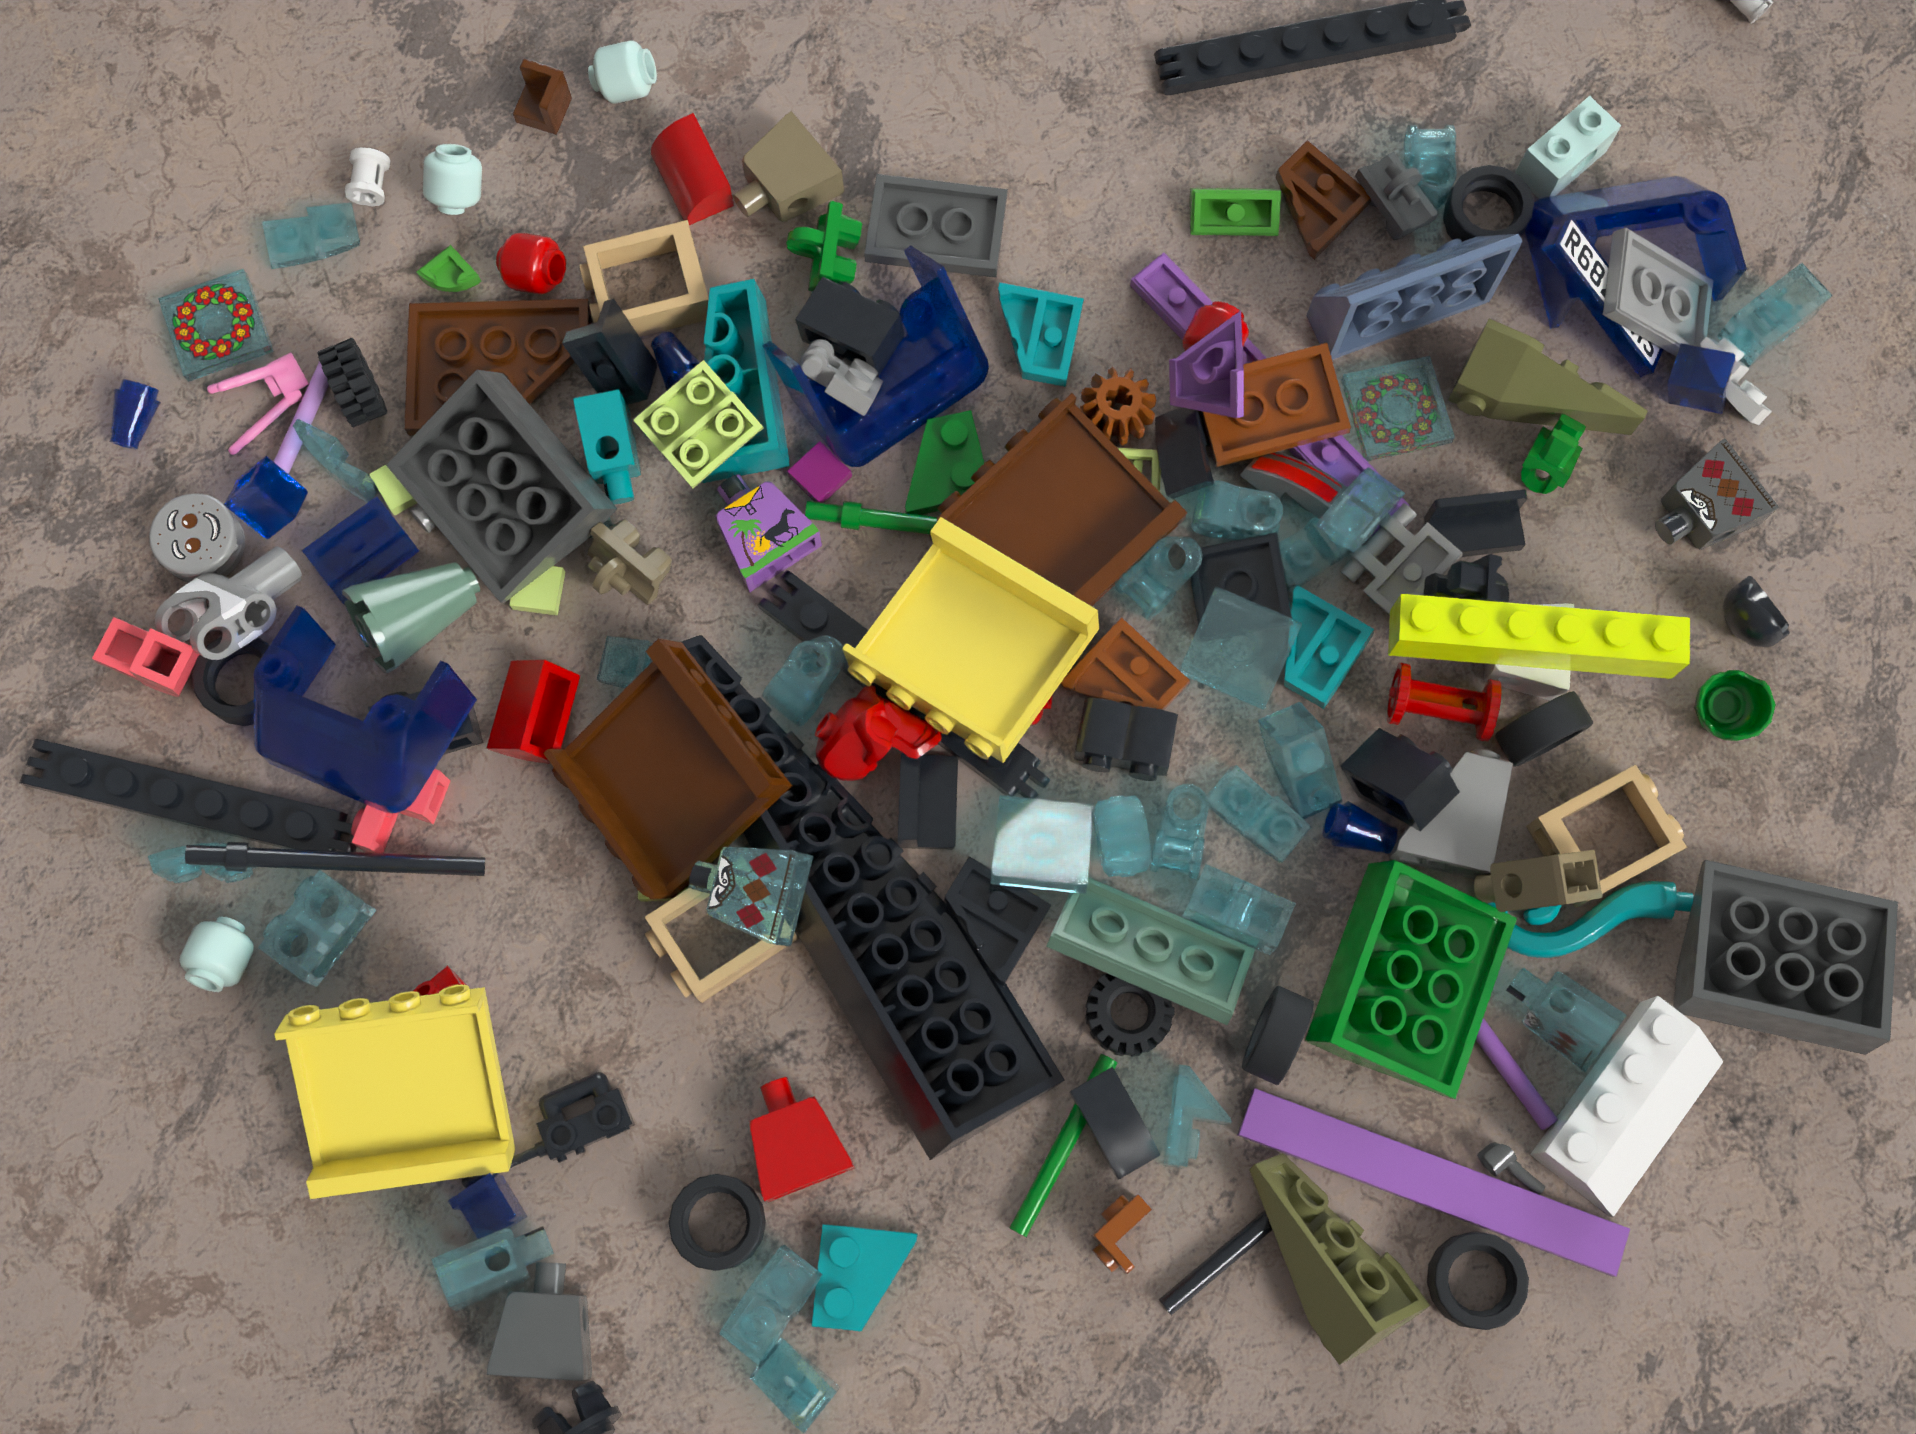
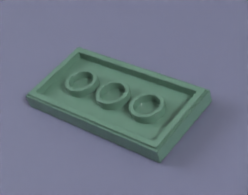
M1080 873L1076 878L1046 946L1225 1025H1228L1234 1013L1255 949Z

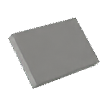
M1628 228L1614 231L1603 315L1690 365L1704 362L1700 343L1707 337L1713 280Z

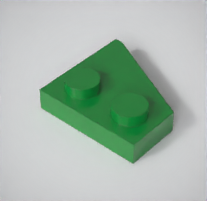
M971 410L927 420L905 504L906 513L923 515L937 512L938 507L952 493L958 491L962 495L974 484L971 477L984 464V459Z

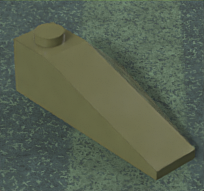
M1490 318L1471 349L1448 398V401L1457 404L1461 411L1472 416L1482 415L1489 419L1554 426L1561 414H1566L1586 426L1585 430L1632 435L1645 419L1648 412L1605 383L1586 382L1577 373L1579 366L1568 359L1558 364L1541 353L1545 346L1544 344L1527 334Z
M1284 1153L1256 1163L1249 1169L1307 1319L1320 1337L1323 1346L1332 1354L1339 1365L1366 1352L1430 1306L1400 1263L1388 1252H1385L1382 1256L1376 1253L1360 1237L1364 1229L1353 1219L1346 1223L1328 1207L1327 1194Z

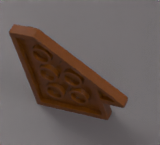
M557 299L409 303L404 428L407 434L414 436L476 370L503 373L530 405L575 362L562 342L567 331L591 324L589 300Z

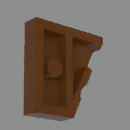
M1308 140L1278 168L1276 180L1309 256L1314 260L1371 203V198L1361 184Z

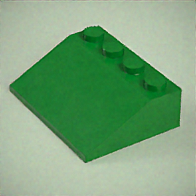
M1396 860L1368 863L1305 1042L1350 1062L1447 1098L1456 1099L1517 918L1506 912H1499L1497 908Z

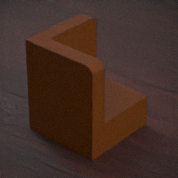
M523 59L519 68L525 81V86L513 112L516 123L557 135L572 100L564 72Z

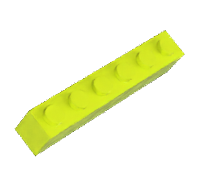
M1400 594L1390 609L1388 655L1672 679L1690 664V618Z

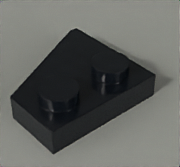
M970 856L944 897L945 903L995 980L1002 986L1006 984L1051 907L1050 903Z

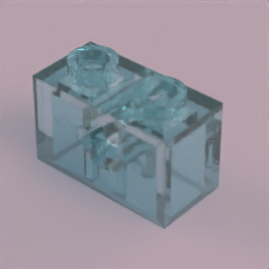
M1800 263L1735 313L1717 335V338L1721 341L1725 337L1742 350L1745 355L1740 361L1749 368L1810 321L1833 295L1803 263Z
M1205 864L1181 917L1270 956L1278 948L1296 903Z

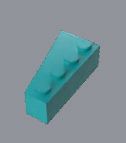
M755 279L711 287L704 334V345L706 346L704 361L728 389L746 406L763 426V429L702 480V483L728 479L733 475L743 476L790 466L766 299Z

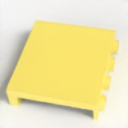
M940 517L930 531L933 545L856 648L846 643L842 650L849 666V673L858 681L867 686H871L873 682L887 690L886 695L901 708L909 710L913 706L926 715L925 720L939 732L948 735L950 731H953L964 738V744L979 757L988 759L991 755L1004 763L1099 630L1098 610Z
M453 985L442 989L438 994L420 996L418 992L410 991L396 994L387 1001L369 1003L368 999L358 998L340 1004L339 1007L319 1010V1007L316 1005H307L295 1008L285 1015L274 1035L276 1041L286 1039L313 1164V1169L306 1181L310 1199L509 1172L515 1153V1145L485 987L470 989L468 985Z

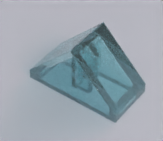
M782 1337L749 1377L802 1433H805L841 1388Z

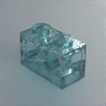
M320 869L315 876L307 877L298 886L294 893V899L296 900L284 915L279 914L267 925L263 933L265 939L258 947L300 980L315 987L320 984L377 911V909L335 878ZM337 895L339 905L336 912L329 917L323 918L321 915L323 902L328 897ZM301 934H306L308 938L306 950L301 955L293 957L290 949L293 940Z

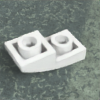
M1705 337L1700 345L1708 369L1716 384L1738 412L1750 423L1760 425L1772 411L1762 404L1767 396L1747 380L1741 386L1737 383L1750 369L1740 361L1745 353L1725 337L1719 343L1709 337Z

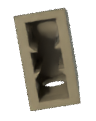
M790 111L744 155L742 165L745 178L749 184L733 194V199L746 217L751 216L767 205L780 221L786 222L844 193L842 170L793 112Z
M1595 850L1492 863L1490 866L1491 874L1477 875L1474 880L1476 898L1485 903L1495 902L1499 912L1565 905L1603 898Z

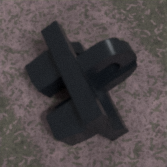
M1488 554L1471 563L1460 560L1451 565L1446 575L1433 573L1425 578L1424 596L1508 603V583L1503 576L1496 573L1502 565V557Z

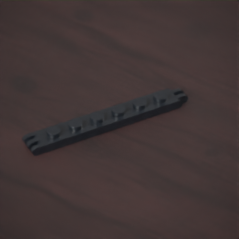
M1415 0L1161 48L1154 53L1156 64L1161 65L1158 68L1159 77L1161 80H1165L1162 83L1163 93L1165 95H1175L1448 43L1457 37L1456 33L1469 29L1471 22L1468 15H1463L1467 11L1463 0L1451 2L1446 0Z
M786 570L780 578L793 591L789 594L779 585L774 584L769 593L782 603L779 608L765 598L757 606L863 688L867 685L861 683L849 673V666L842 648L846 643L856 648L868 630L792 572ZM874 682L871 684L876 688L877 695L889 699L886 695L887 690ZM913 706L906 710L925 719L926 715ZM950 731L948 735L941 733L942 739L938 744L942 748L956 756L958 760L1011 799L1019 793L1033 803L1039 794L1025 782L1030 779L1042 788H1045L1050 782V779L1037 769L1041 763L1039 758L1019 743H1017L1005 762L1002 763L991 755L988 759L979 757L964 744L965 739L953 731Z
M34 739L32 748L41 753H49L47 760L28 756L25 765L42 771L41 777L22 774L19 784L284 849L356 852L357 846L352 843L340 841L342 834L353 836L351 834L352 824L346 823L348 816L346 813L41 739Z

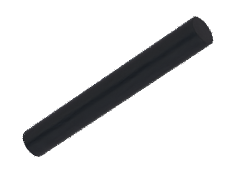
M1264 1210L1159 1299V1302L1171 1316L1273 1230L1266 1211Z

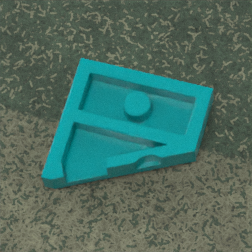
M999 282L998 298L1022 379L1066 387L1084 298Z
M1297 585L1293 591L1292 617L1294 624H1291L1289 629L1284 686L1325 709L1373 637L1374 628Z
M823 1224L812 1327L862 1331L916 1244L918 1234Z

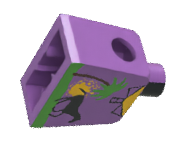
M733 475L723 481L718 487L717 491L728 506L720 510L715 517L721 534L749 592H752L822 546L817 527L772 482H764L751 491L740 475Z

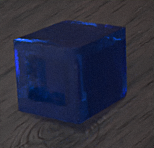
M1681 343L1668 380L1669 404L1722 414L1726 406V388L1735 364V354Z
M265 456L237 479L224 506L261 536L269 539L296 518L308 491L269 457Z
M489 1173L448 1200L453 1210L462 1211L481 1244H487L494 1239L493 1237L496 1233L506 1228H511L527 1217L504 1176L500 1174Z

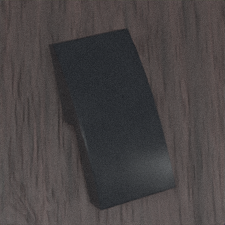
M1180 407L1155 417L1157 453L1166 496L1175 499L1215 484L1205 449L1210 443L1201 411Z
M1113 1067L1069 1092L1092 1131L1095 1142L1117 1180L1160 1156L1147 1127Z

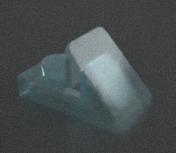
M1178 1065L1174 1072L1163 1166L1184 1169L1188 1167V1158L1196 1159L1198 1155L1200 1130L1192 1129L1193 1121L1229 1125L1232 1123V1120L1191 1067Z

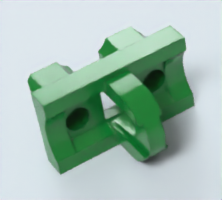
M830 200L827 213L818 217L817 229L796 227L787 235L786 245L790 252L812 259L808 291L813 292L822 277L837 284L839 281L849 284L854 281L856 260L836 255L837 246L852 250L856 248L861 237L862 222L842 215V203Z
M1561 414L1552 430L1544 426L1541 428L1522 464L1521 479L1528 489L1536 493L1547 494L1554 491L1558 486L1562 488L1565 486L1583 449L1578 446V441L1585 431L1586 426L1566 414ZM1536 469L1547 472L1549 476L1546 478L1539 477Z

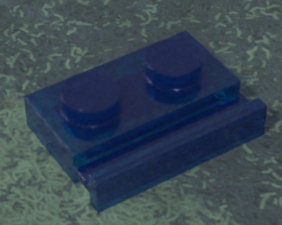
M378 496L302 550L344 605V601L348 600V598L342 595L341 590L351 585L382 579L420 551Z

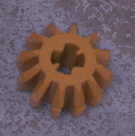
M1112 366L1108 369L1107 379L1095 373L1091 378L1092 388L1085 387L1082 390L1081 400L1085 404L1080 406V410L1099 430L1103 431L1102 433L1109 440L1111 435L1117 436L1118 442L1124 446L1128 442V434L1140 439L1144 436V425L1153 424L1155 413L1151 409L1155 407L1156 396L1155 394L1146 393L1149 387L1147 378L1134 382V371L1132 368L1125 372L1124 377H1118L1117 371ZM1116 403L1123 404L1120 407V410H1114L1112 408L1115 406Z

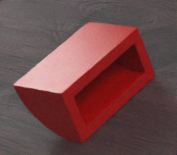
M694 113L680 118L666 127L653 142L651 156L683 221L688 220L690 226L733 207L734 202L730 184Z
M547 660L511 661L486 749L526 761L551 764L543 753L547 749H561L581 675Z

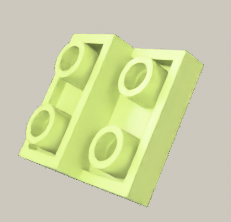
M704 360L634 419L638 427L692 488L697 486L763 429L759 421L739 398L728 389Z

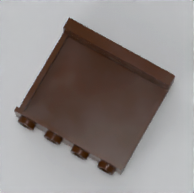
M1071 393L1063 401L1056 397L1047 404L1038 415L1041 422L1029 433L1024 428L1016 433L1004 447L1008 452L996 464L991 459L985 462L972 475L971 480L974 484L961 495L958 491H955L946 498L937 509L941 514L937 521L940 517L944 518L1086 604L1093 606L1184 521L1188 512L1176 500L1170 503L1075 405L1077 397Z
M658 638L645 651L652 662L564 750L547 749L543 754L552 764V772L555 778L563 786L569 788L579 801L578 808L582 815L588 821L595 824L606 838L605 845L609 852L617 859L623 861L633 875L632 882L636 889L650 899H669L676 897L689 885L690 874L694 864L704 867L709 866L792 785L684 644Z

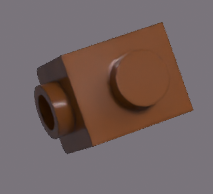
M1123 1194L1119 1196L1101 1213L1107 1222L1091 1235L1098 1243L1092 1251L1112 1273L1118 1267L1125 1274H1128L1135 1268L1133 1263L1115 1243L1152 1210L1139 1194L1129 1201Z

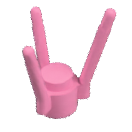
M291 352L266 364L267 366L222 380L207 387V391L213 394L264 378L274 397L281 393L285 396L229 447L228 451L231 455L237 454L286 409L302 400L303 396L300 389L308 386L309 383Z

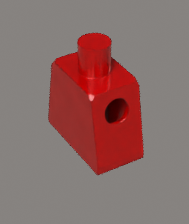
M788 1077L779 1078L760 1086L769 1113L749 1122L761 1194L765 1202H771L855 1169L850 1155L815 1096L796 1102Z

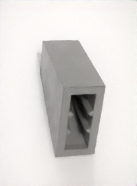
M1474 749L1471 753L1465 752L1453 765V771L1450 774L1460 793L1421 832L1408 825L1390 849L1388 859L1475 879L1477 875L1491 874L1490 866L1495 861L1513 763L1499 760L1500 755L1489 750Z

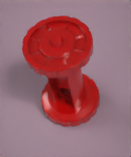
M1400 662L1397 665L1388 694L1387 722L1389 724L1399 725L1404 713L1408 712L1472 724L1476 728L1477 740L1488 742L1491 739L1497 724L1501 705L1502 688L1500 681L1489 679L1483 691L1479 692L1411 679L1410 664ZM1462 703L1474 705L1476 710L1466 709Z

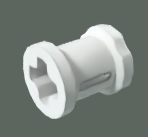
M362 147L353 149L349 159L353 165L351 182L345 186V197L359 205L380 206L384 203L385 198L384 191L382 190L384 172L389 170L391 160L385 153L375 149Z

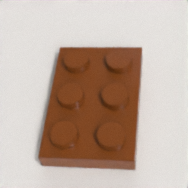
M1327 343L1243 364L1244 417L1234 418L1201 411L1216 467L1348 434L1351 430Z

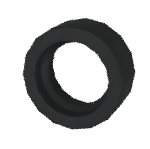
M1494 165L1472 168L1459 177L1445 203L1443 220L1447 234L1452 240L1461 239L1462 242L1478 236L1519 234L1521 237L1532 219L1534 201L1529 186L1518 174L1511 170ZM1479 191L1495 193L1504 198L1511 206L1514 214L1513 221L1506 229L1496 231L1482 229L1473 224L1464 214L1463 201L1470 193Z
M222 636L208 644L205 648L211 650L217 647L222 640ZM259 637L220 660H210L199 655L192 673L193 690L202 706L226 723L239 726L262 723L276 714L286 701L291 685L289 667L281 654ZM238 655H255L263 660L268 669V678L264 689L258 697L247 704L236 706L226 703L216 692L215 684L219 671L226 662Z
M1572 691L1558 696L1522 715L1500 729L1495 734V737L1508 760L1513 763V767H1516L1541 756L1582 733L1593 724V720L1577 693Z
M1276 986L1253 1030L1241 1068L1261 1079L1279 1085L1287 1074L1305 1036L1312 1016L1314 1001L1281 986Z
M713 1174L699 1177L681 1190L672 1204L668 1223L671 1241L681 1257L695 1267L720 1271L737 1267L753 1256L763 1240L766 1219L763 1204L753 1188L738 1178ZM717 1192L730 1194L736 1198L744 1208L747 1219L745 1234L740 1242L730 1250L719 1253L706 1251L697 1245L690 1235L688 1224L690 1212L696 1202L707 1194Z
M1468 1232L1450 1237L1436 1249L1428 1264L1427 1286L1432 1302L1445 1318L1461 1327L1490 1330L1505 1326L1520 1313L1528 1297L1529 1277L1524 1260L1510 1243L1494 1234ZM1473 1250L1487 1252L1495 1257L1504 1269L1507 1279L1506 1291L1501 1301L1491 1309L1484 1311L1469 1310L1459 1304L1451 1293L1448 1283L1449 1270L1455 1259L1465 1252Z

